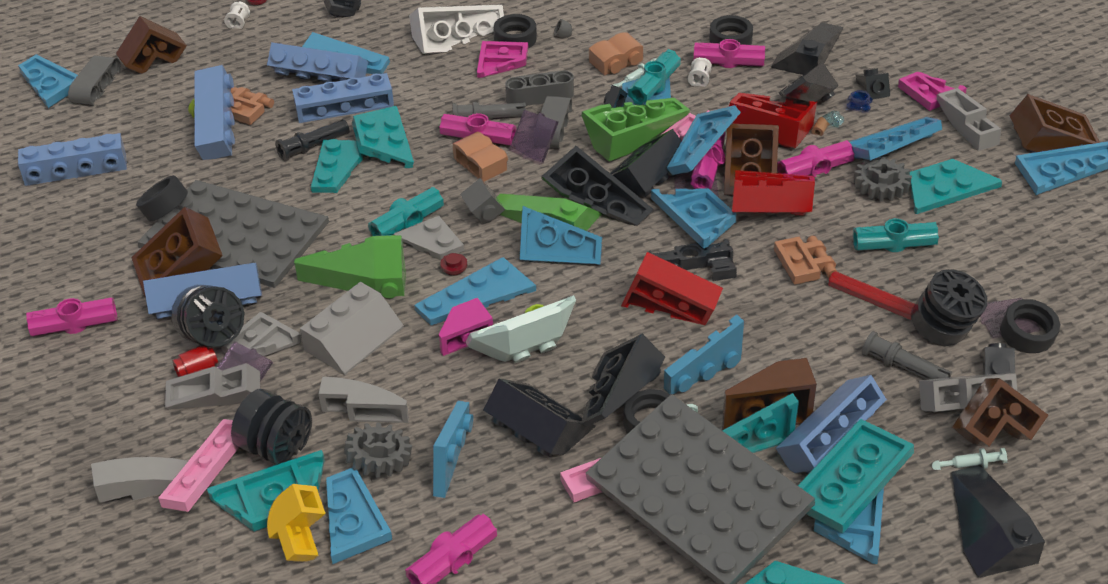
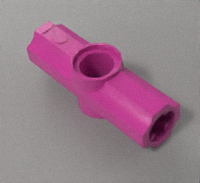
M725 39L720 44L695 42L694 59L699 57L706 58L711 64H719L724 68H734L738 65L764 66L765 46L740 45L734 39Z
M476 113L469 117L443 114L440 134L465 138L480 132L484 136H488L492 143L513 146L517 128L513 124L489 121L488 117L484 114Z
M725 132L695 166L690 183L695 189L712 188L717 167L724 164L726 159L723 151Z
M847 140L820 149L816 145H809L802 150L800 155L777 162V171L782 174H812L814 177L824 172L827 174L832 167L854 161L852 145Z
M112 297L83 303L78 299L68 298L61 301L56 308L26 313L28 330L31 336L59 331L76 334L85 330L87 326L118 321L116 305Z
M478 514L453 534L449 531L441 533L432 543L430 551L405 569L406 577L411 584H436L450 572L457 574V570L465 563L469 565L473 555L497 537V529L492 524L491 519L485 514Z

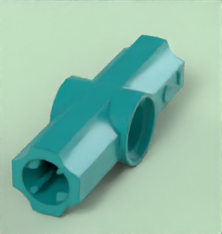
M668 49L666 52H662L655 61L647 62L644 65V73L628 89V96L634 103L642 105L654 93L662 92L665 89V81L680 66L681 58L675 51Z
M431 187L408 201L404 198H399L393 202L389 212L368 223L369 231L372 236H391L404 228L421 223L425 216L444 206V199L435 187Z
M896 218L886 221L885 226L853 228L852 235L855 250L885 248L890 252H901L906 247L938 245L939 240L936 222L908 224L906 221Z

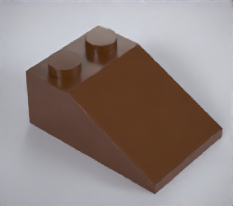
M1027 94L1009 115L1013 122L1014 130L1021 139V145L1027 151L1042 152L1100 143L1085 114Z
M731 124L727 128L724 195H733L736 170L777 173L779 125Z
M184 207L131 258L145 296L143 281L207 271L223 255L209 218Z
M800 358L777 361L725 390L722 430L792 393L798 400L796 425L802 424L813 413L817 385L808 359Z

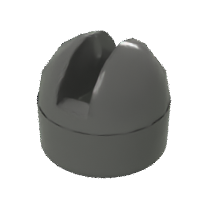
M560 19L556 24L554 36L558 38L570 37L573 31L571 24Z

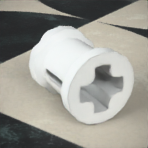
M241 1L234 2L231 5L230 12L226 14L224 19L228 28H243L244 19L250 15L248 5Z
M699 57L692 61L691 72L688 75V82L691 86L705 87L708 84L709 74L712 70V64L708 59Z

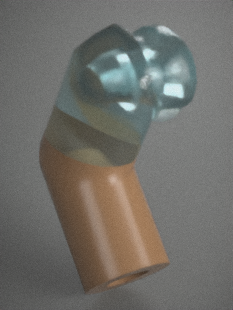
M833 110L818 118L811 132L812 134L822 136L830 124L834 127H839L844 122V117L840 115L839 111Z

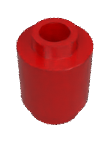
M201 345L179 354L177 359L172 360L177 376L181 377L214 367L218 364V359L213 348L207 349L205 345Z

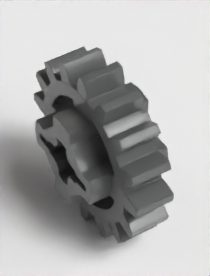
M882 157L880 160L875 158L872 162L863 160V165L858 164L854 174L855 188L861 189L860 194L868 193L869 199L876 196L879 201H883L886 197L893 201L894 196L902 198L903 193H908L912 176L910 175V169H904V163L896 164V159L889 161L886 157Z
M380 422L376 423V427H371L368 423H365L363 430L355 427L354 434L348 433L344 449L346 462L353 463L354 470L364 469L363 475L374 472L376 477H380L381 473L385 472L388 476H392L393 470L402 472L403 466L409 465L412 445L409 444L410 438L409 436L402 437L403 430L401 429L393 431V425L389 424L386 428H383Z

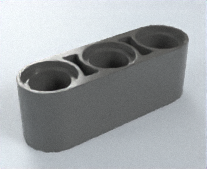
M94 55L71 83L68 91L70 102L94 106V102L100 99L105 92L106 86L110 85L116 78L114 77L115 74L120 72L121 64L119 59Z
M564 70L511 77L505 82L506 102H525L526 106L543 104L547 96L573 98L574 75Z
M546 97L535 130V147L560 149L559 142L563 141L564 127H567L569 121L568 113L572 112V98Z

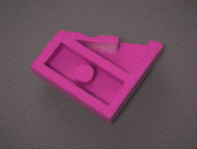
M482 41L477 78L526 66L528 42Z
M918 71L900 78L898 82V87L929 111L940 107L937 94L955 89L946 86V80L930 77ZM960 85L958 89L966 94L967 88Z

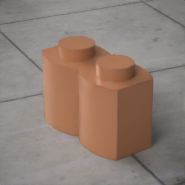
M627 32L619 33L609 40L599 41L589 48V62L604 76L610 73L616 74L621 69L637 65L643 60V46Z
M476 132L453 143L454 159L478 179L481 178L485 182L507 171L508 157L506 152L492 144L488 136Z

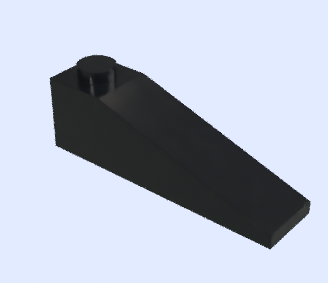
M821 22L780 52L771 68L804 75L821 62L825 63L843 27Z
M821 62L778 93L781 97L806 102H817L820 99L825 102L835 95L833 90L839 85L825 64Z
M577 146L572 148L541 177L543 181L560 195L630 225L638 226L654 210Z
M643 333L603 353L593 372L592 378L596 381V384L590 386L589 393L593 397L588 400L585 406L581 423L584 427L607 418L639 390L660 375V368L665 356Z
M981 465L952 471L951 476L958 510L963 553L977 578L1039 564L1045 540L1030 516Z

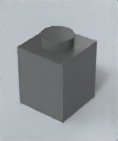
M481 178L460 194L470 211L483 224L491 222L505 210L494 191Z

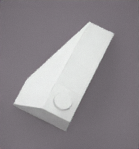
M502 5L417 8L409 15L412 38L423 54L447 52L455 44L460 42L466 44L474 36H485L492 33L494 23L497 19L503 17L504 13Z

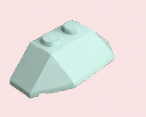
M573 295L469 334L466 344L469 348L497 360L507 362L513 359L515 363L528 359L533 351L540 350L541 353L550 351L556 347L555 343L563 335L576 299Z

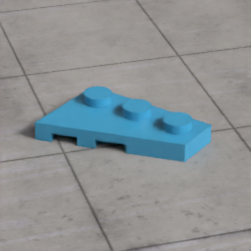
M37 54L18 65L20 73L48 108L68 96L69 87L78 76Z
M734 105L697 114L667 166L670 173L675 175L692 171L741 113Z
M523 206L520 260L601 264L603 237Z
M735 315L729 320L731 325L721 333L716 330L709 335V341L698 351L691 349L665 369L664 389L672 395L679 391L686 392L693 384L703 379L710 380L715 376L716 372L726 367L729 369L735 367L741 360L744 320Z
M457 401L433 445V496L446 497L461 448L465 444L466 433L472 430L473 414H469V402Z
M350 468L326 478L332 564L393 540L390 528L357 470Z

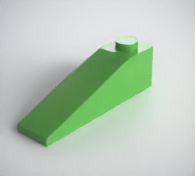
M676 98L647 100L646 105H633L632 102H625L623 107L611 108L610 104L600 105L582 111V118L593 148L608 161L632 153L690 113V109Z
M499 194L497 196L505 208L499 215L522 223L523 206L585 231L602 215L599 211L565 198Z
M401 235L372 236L365 238L364 243L353 246L348 243L342 245L340 250L333 252L324 250L297 258L294 261L298 281L346 291L362 282L381 293L385 298H394L396 296H404L406 268Z

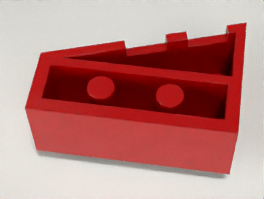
M738 93L729 102V107L735 105L741 113L731 124L779 125L778 144L786 148H796L814 125L817 102L809 101V105L793 104L794 99L786 98L785 102L770 101V96Z
M736 170L732 212H790L794 215H806V212H812L815 177Z
M647 252L621 307L628 308L629 305L646 308L645 312L653 314L655 310L671 314L670 318L706 326L723 288Z

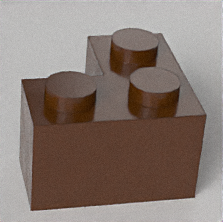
M139 16L116 52V55L125 67L142 74L147 72L156 56L171 63L177 62L187 45L176 32Z
M985 378L951 428L976 446L990 447L1001 429H1004L1017 439L1032 440L1048 417V414L1002 379Z

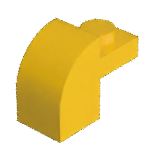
M292 484L274 500L270 508L267 521L268 536L271 539H280L287 561L307 562L319 556L310 526L326 513L316 486Z

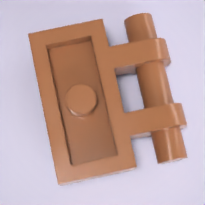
M244 87L231 88L234 99V106L231 107L234 120L251 125L265 112L264 106L272 108L274 105V100L268 98L266 94L260 92L255 94Z
M800 236L774 242V251L794 285L820 279L821 272H825L828 278H830L831 274L837 271L835 261L826 254L825 245L816 236H810L807 239V243H803Z

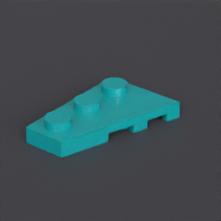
M323 140L311 184L312 193H337L350 177L353 169L360 164L364 157V154L359 153L356 140Z
M792 393L722 431L752 453L778 446L795 430L798 400Z

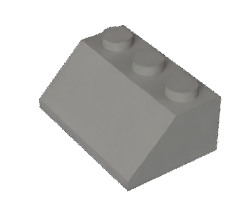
M359 282L303 325L300 331L303 347L306 352L346 375L404 328V325L381 293Z

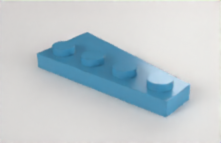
M314 32L311 33L302 46L358 55L368 61L367 74H383L390 63L388 56Z
M925 117L849 142L852 145L855 159L863 158L871 161L919 139L933 136V133L942 130V123L939 119Z
M1108 142L1016 155L1015 165L1034 193L1038 195L1107 170Z
M502 257L418 302L414 307L415 311L430 325L446 321L452 307L478 298L486 308L489 307V304L498 301H507L526 292L527 294L535 292L536 285Z

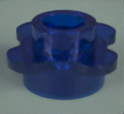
M857 90L848 96L850 102L847 103V108L849 110L856 109L863 112L871 110L870 103H872L873 99L866 91Z

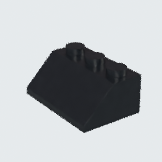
M671 129L640 146L615 167L610 174L637 196L640 195L644 198L651 194L655 184L659 185L670 177L667 166L682 141L674 129Z
M500 378L483 411L493 416L492 422L504 428L510 427L514 430L513 435L528 443L530 441L537 445L536 450L548 457H552L553 454H566L596 427L594 424L584 427L581 424L583 417L532 385Z

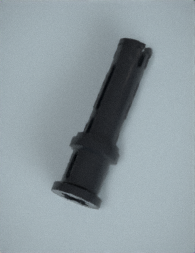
M342 119L305 134L297 132L294 134V137L285 140L278 139L275 141L276 150L279 157L283 161H287L290 156L298 153H307L311 147L323 143V140H331L349 134L350 129L346 120Z

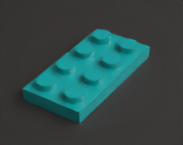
M859 419L798 485L815 498V505L806 514L844 533L914 454V444Z

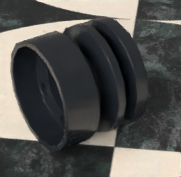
M955 269L941 270L935 273L911 310V320L915 329L930 342L941 346L956 345L965 339L973 325L985 311L987 295L980 283L967 273Z
M197 284L186 288L177 296L172 306L171 318L175 330L182 338L205 346L220 347L230 343L239 335L244 325L245 312L242 302L234 292L224 287ZM211 311L216 312L213 316L214 321H209V318L212 317Z
M256 389L249 393L241 402L235 413L231 427L232 442L238 448L253 455H259L264 460L271 461L275 465L292 460L291 457L294 454L297 455L299 450L301 451L307 444L312 428L311 411L301 404H296L294 401L284 400L280 395L271 391Z

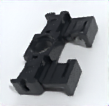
M723 239L721 243L711 244L707 248H702L698 243L675 246L672 251L651 253L685 270L707 267V265L712 266V281L737 278V268L733 262V248L730 246L728 239Z

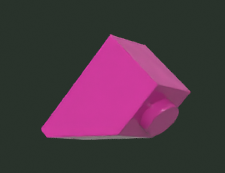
M478 298L452 307L439 333L440 352L443 356L468 347L466 340L470 333L493 325L492 316Z

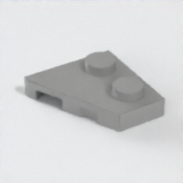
M440 216L394 233V235H401L402 241L412 245L413 249L429 253L430 256L439 260L450 253L464 251V244Z
M259 312L243 325L239 335L234 340L222 345L221 348L223 353L244 364L297 345L302 340L299 332Z

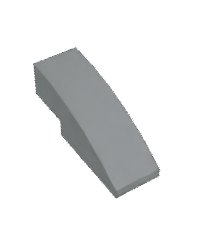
M958 88L937 94V100L953 127L978 151L1000 145L1001 128L986 118L987 109Z
M245 363L225 370H220L214 366L167 380L165 408L171 410L241 403L249 393L260 389V371Z
M1016 373L919 380L921 410L937 412L965 409L985 378H1000L1017 391Z
M322 377L319 389L322 412H348L349 421L409 422L407 400L398 395L361 381L337 377Z
M131 457L92 463L93 484L98 500L101 503L131 495L134 501L162 494L188 461L163 457Z

